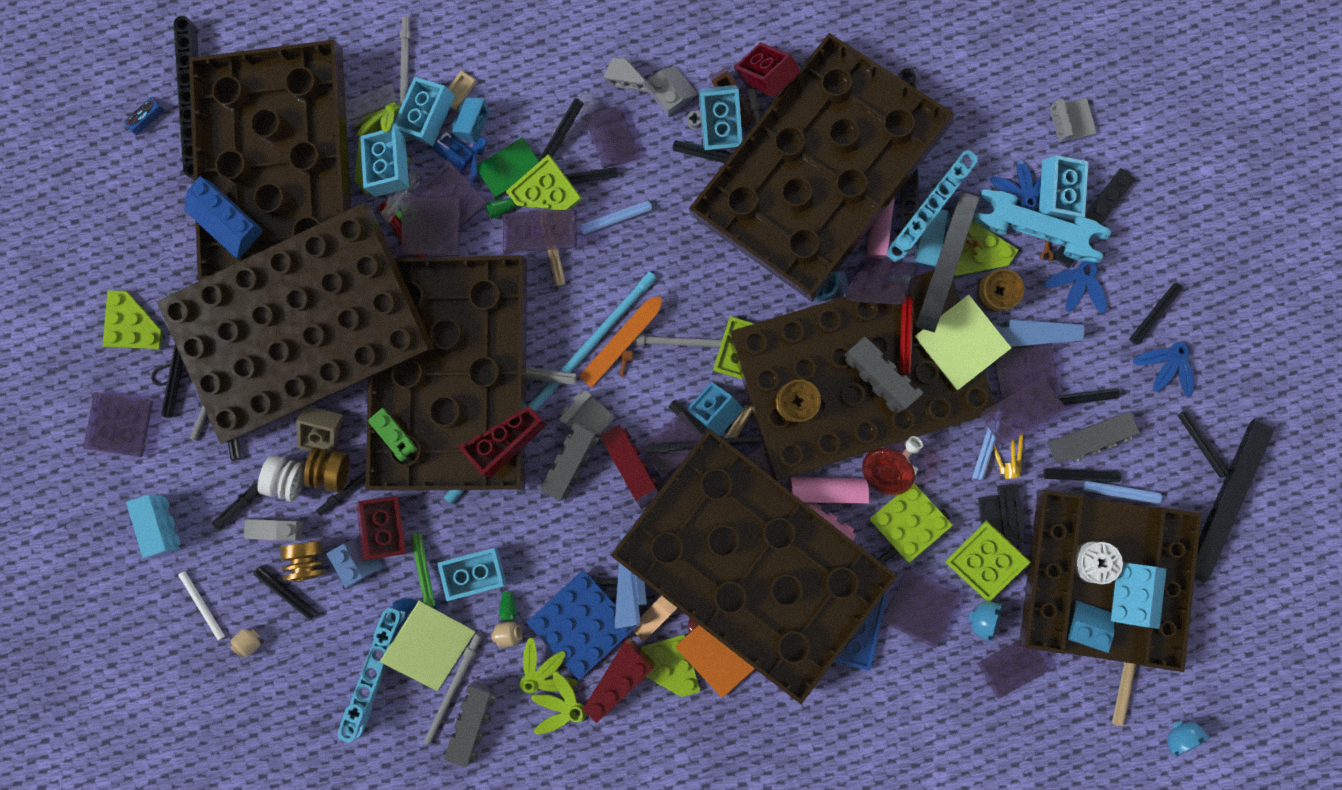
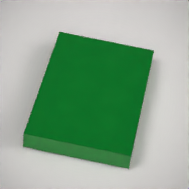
M521 137L478 164L477 171L495 199L505 194L512 185L537 165L539 161L524 138Z

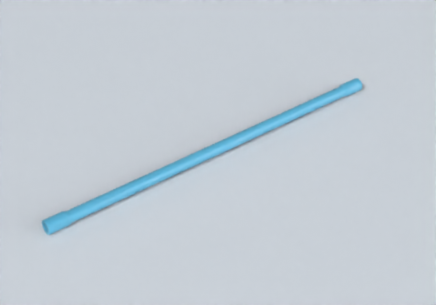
M649 271L641 279L635 289L564 365L560 372L571 373L636 300L657 280L653 273ZM549 382L528 406L537 411L561 383ZM450 490L443 498L452 505L464 490Z

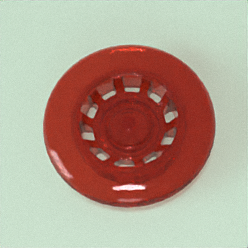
M879 448L869 452L863 460V476L867 483L876 491L886 495H900L912 487L915 480L914 468L911 462L900 452L888 448Z

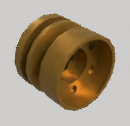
M999 269L986 275L977 286L979 303L991 312H1000L1015 307L1024 295L1022 278L1016 272L1009 269ZM1000 288L1001 292L996 295L995 291Z
M803 379L793 380L783 385L775 399L779 414L791 422H803L813 418L819 411L821 404L820 393L817 387ZM795 396L797 397V399H801L799 407H797L796 404L792 403V401L795 400Z
M312 448L304 469L305 486L321 489L324 485L325 490L340 493L348 477L350 467L349 454L333 451L330 455L327 449Z
M321 541L279 547L281 560L290 561V565L282 567V571L291 570L292 574L283 575V580L296 582L315 579L325 574V569L316 570L315 567L323 565L324 561H315L314 559L315 556L323 554Z

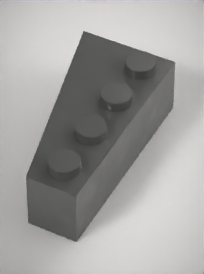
M863 337L844 354L847 357V363L851 367L858 369L860 377L865 382L869 381L873 386V391L887 401L886 405L891 411L898 413L906 409L923 394L919 388L915 390L911 386V380L906 375L903 376L897 373V368L892 362L882 359L884 357L883 353L866 337Z
M1131 411L1069 433L1061 438L1053 439L1047 443L1055 463L1071 459L1077 462L1085 459L1084 455L1087 453L1092 456L1102 452L1100 448L1110 449L1117 446L1116 442L1120 440L1122 443L1133 440L1132 436L1138 434L1139 430Z
M574 422L571 428L574 432H571L566 437L563 443L565 446L564 450L558 453L554 461L555 466L550 468L539 489L558 501H561L563 498L567 499L572 490L569 488L571 483L578 480L581 474L579 471L582 464L586 465L591 456L588 454L590 449H595L600 440L598 438L599 432L581 422Z
M475 681L466 688L465 692L469 693V695H466L462 701L460 709L463 712L459 714L454 726L456 732L451 736L444 758L446 761L463 767H467L475 760L477 754L474 751L475 746L480 744L484 734L481 732L483 724L487 725L490 714L487 713L489 706L494 705L497 697L494 694L495 688Z

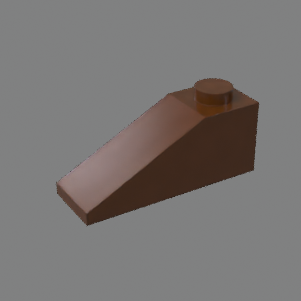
M726 68L709 77L714 87L736 85ZM739 91L742 128L754 121L755 118Z

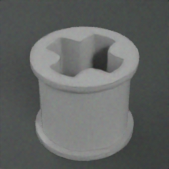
M692 111L687 116V124L691 129L701 127V114L697 111ZM693 117H697L696 124L692 122Z

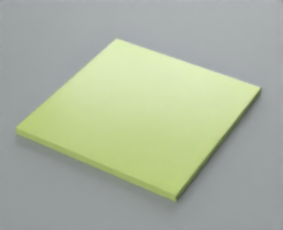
M967 295L940 316L935 333L923 329L914 336L956 390H959L1011 349L970 295Z
M418 601L380 662L438 691L475 631Z

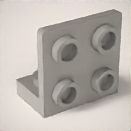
M1086 98L1064 103V100L1060 99L1051 105L1050 112L1059 143L1096 134Z

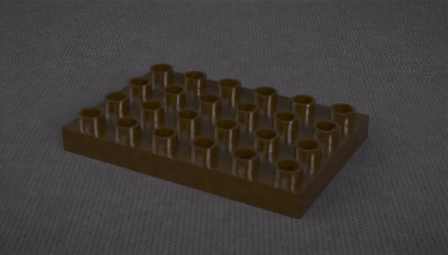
M828 33L800 68L801 72L792 82L788 83L689 207L693 218L811 302L818 296L953 124L954 113L831 33Z
M335 40L189 58L194 182L199 176L212 182L264 230L238 260L196 222L198 281L351 209L343 48Z
M363 203L156 301L220 444L239 439L434 349L371 205Z
M523 255L394 258L434 349L368 379L366 490H525L526 445L491 478L482 476L457 446L469 442L473 437L483 434L494 425L506 421L508 417L526 408V258ZM381 408H384L417 447V450L414 453L408 454L406 456L407 459L403 462L395 456L394 452L368 422ZM404 443L399 446L401 450L406 447Z
M934 270L729 332L728 337L759 435H761L773 479L777 481L906 441L911 436L919 437L998 412L984 370L959 390H956L914 337L923 330L915 326ZM952 279L941 316L961 301L954 279ZM905 297H910L914 299L911 373L906 376L911 380V386L915 390L919 388L923 394L906 409L897 413L887 407V401L873 391V386L869 381L865 382L860 377L858 369L851 367L847 363V357L844 354L863 337H866L883 353L884 357L882 359L885 361L889 360L896 366L897 373L900 375L902 300ZM803 379L809 381L817 387L820 393L821 404L819 411L813 418L803 422H791L784 419L776 408L775 399L778 391L783 385L793 380ZM795 396V400H793L792 403L796 404L797 407H799L801 399H797V397Z
M710 428L704 432L610 553V556L801 705L898 577Z

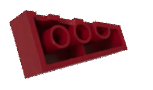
M528 406L508 417L506 421L494 425L490 430L473 437L469 442L457 447L482 476L491 478L548 424L534 409Z
M619 424L599 436L635 501L643 509L648 506L658 493L656 488L659 485L654 476L650 478L647 474V471L650 469L645 460L640 461L638 455L641 453L636 444L631 445L629 439L632 437L626 428L622 429Z
M630 636L624 641L583 708L596 723L642 681L656 665Z

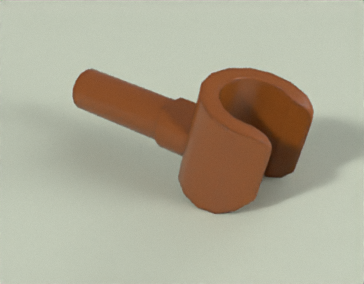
M966 237L965 242L969 245L972 254L977 255L974 248L980 247L983 249L981 244L977 240L972 241Z
M1045 240L1044 251L1040 253V259L1044 260V254L1047 253L1049 255L1048 261H1051L1053 253L1050 251V242Z
M624 351L622 353V365L619 376H624L627 361H633L632 351Z

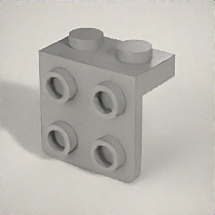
M586 390L583 393L580 391L573 400L575 402L571 407L566 406L560 413L562 416L560 420L570 429L574 422H581L599 432V435L614 420V416Z

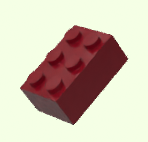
M761 42L734 66L735 71L745 85L771 97L781 93L782 89L801 72L791 54Z
M398 496L356 502L363 561L406 554Z

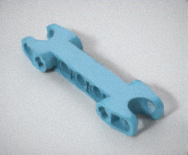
M970 150L964 151L887 249V256L891 260L898 262L906 255L975 166L978 157ZM965 156L970 157L972 164L965 165L962 158ZM892 248H899L902 251V255L895 256L892 253Z
M982 190L980 199L991 204L994 212L991 214L974 213L972 220L988 231L1005 235L1009 228L1064 246V255L1069 258L1093 263H1100L1103 254L1091 248L1089 239H1108L1112 232L1096 221L1083 217H1077L1074 224L1017 206L1018 198L1015 195L1003 191Z
M391 607L383 611L350 705L346 708L338 730L339 740L350 743L362 735L387 666L380 662L381 659L377 658L376 651L380 649L385 654L394 640L397 627L407 616L406 612L398 611ZM392 613L396 615L395 621L391 618ZM370 668L376 670L377 675L375 678L369 675ZM363 687L369 689L370 694L368 697L362 694ZM344 727H345V734H346L347 736H350L349 738H348V737H345V736L343 735V729H344Z

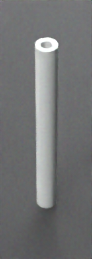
M186 571L180 573L178 576L218 641L223 639L225 635Z

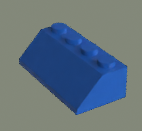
M199 176L187 190L184 210L236 259L239 260L264 231L207 179Z

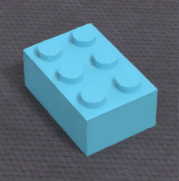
M414 77L392 128L395 127L405 138L433 146L455 95L443 85Z
M732 85L698 89L704 149L738 147L742 142L738 87Z
M395 127L391 128L388 132H383L382 130L360 136L363 188L374 197L408 189L409 178L405 136Z
M1058 155L1042 160L1039 213L1069 222L1075 221L1077 217L1085 218L1088 161Z
M148 494L126 502L142 558H158L180 550V538L175 534V521L169 514V502L164 495Z
M498 548L437 563L446 601L507 585Z
M1123 562L1122 572L1115 581L1111 621L1160 629L1166 569Z

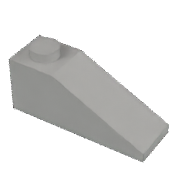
M624 57L611 59L603 78L612 86L649 93L655 92L652 85L631 65L629 59Z
M245 519L243 539L302 541L303 521Z

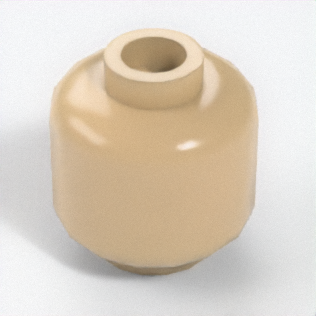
M514 621L498 623L494 631H492V640L500 648L517 646L522 639V629Z
M245 628L241 629L231 639L232 646L230 648L240 658L243 656L249 657L260 647L258 638L261 636L253 629L250 631Z

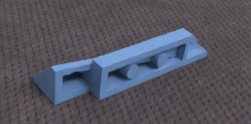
M1007 320L1005 321V327H995L1010 347L1082 341L1084 338V325Z
M626 533L621 534V539L624 537ZM619 563L615 628L638 627L641 625L639 607L647 604L645 582Z

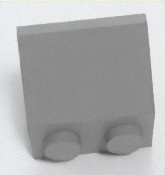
M676 66L660 70L647 80L655 89L654 93H650L668 117L698 96Z

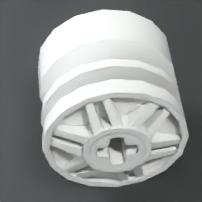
M270 455L264 462L259 475L258 492L270 497H275L278 494L279 499L294 502L298 498L304 484L305 463H296L294 460H290L287 463L283 457Z
M1086 542L1077 547L1074 573L1081 580L1090 583L1107 584L1117 579L1122 572V556L1117 548L1105 542ZM1098 559H1101V560H1102V561L1100 562V564L1102 565L1101 567H1100V566H1097V565H1099V562L1097 561Z

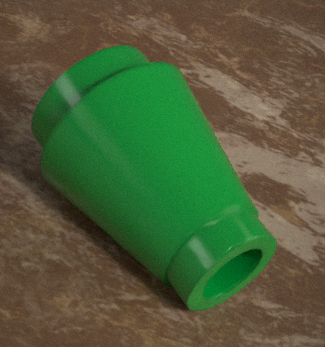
M511 198L490 201L489 204L485 205L490 219H498L512 209H515Z
M513 592L502 593L498 616H500V621H514L518 613Z

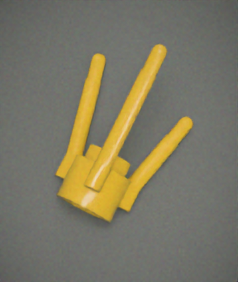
M1023 433L1019 435L1017 462L1015 441L1012 439L1011 462L1005 463V467L994 445L993 451L1000 467V474H1004L1005 479L1021 477Z

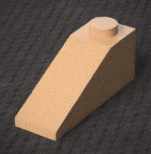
M660 596L640 617L641 625L636 627L633 632L644 642L677 607L663 596Z

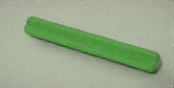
M415 533L411 535L423 602L433 608L435 607V599L421 533Z

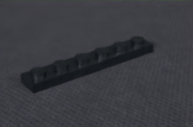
M1120 168L1087 210L1085 218L1102 225L1136 179ZM1060 246L1053 255V258L1064 267L1069 268L1075 259L1065 256V247Z

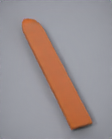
M659 296L652 297L634 313L579 375L591 388L656 316L662 305V298Z

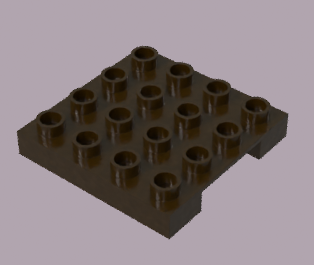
M1038 490L1019 646L1028 649L1074 654L1184 672L1202 513L1169 508H1153L1083 497V495ZM1086 542L1109 543L1117 548L1124 563L1166 569L1160 629L1114 622V636L1109 653L1067 639L1069 617L1075 600L1111 613L1116 579L1111 583L1097 584L1085 582L1075 575L1077 547ZM1098 559L1097 561L1099 562V565H1097V566H1100V567H1101L1102 565L1100 564V562H1101L1102 560H1101V559Z

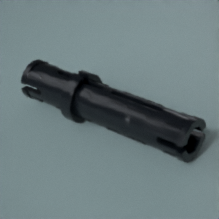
M254 482L244 493H240L238 498L212 521V525L221 531L246 506L249 507L252 501L260 494L258 492V484Z

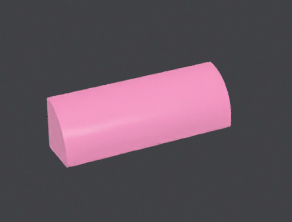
M894 199L868 231L865 258L884 260L887 257Z
M789 477V491L803 502L869 503V488L865 478Z

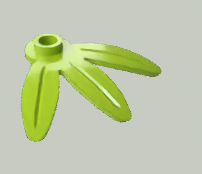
M395 102L385 105V109L375 111L361 119L353 129L364 123L357 135H362L381 119L380 124L383 132H388L393 125L394 117L398 115L401 105H396Z
M529 638L523 653L525 676L520 680V688L526 693H534L538 689L558 691L553 678H546L552 675L561 665L565 652L556 653L536 671V644L533 638ZM566 678L572 687L577 685V680Z
M557 671L553 672V680L564 700L547 694H534L531 696V699L538 705L561 712L542 721L534 729V733L537 735L554 731L570 720L581 722L587 715L583 710L584 705L577 702L575 692L569 681ZM575 709L580 711V715L575 713Z

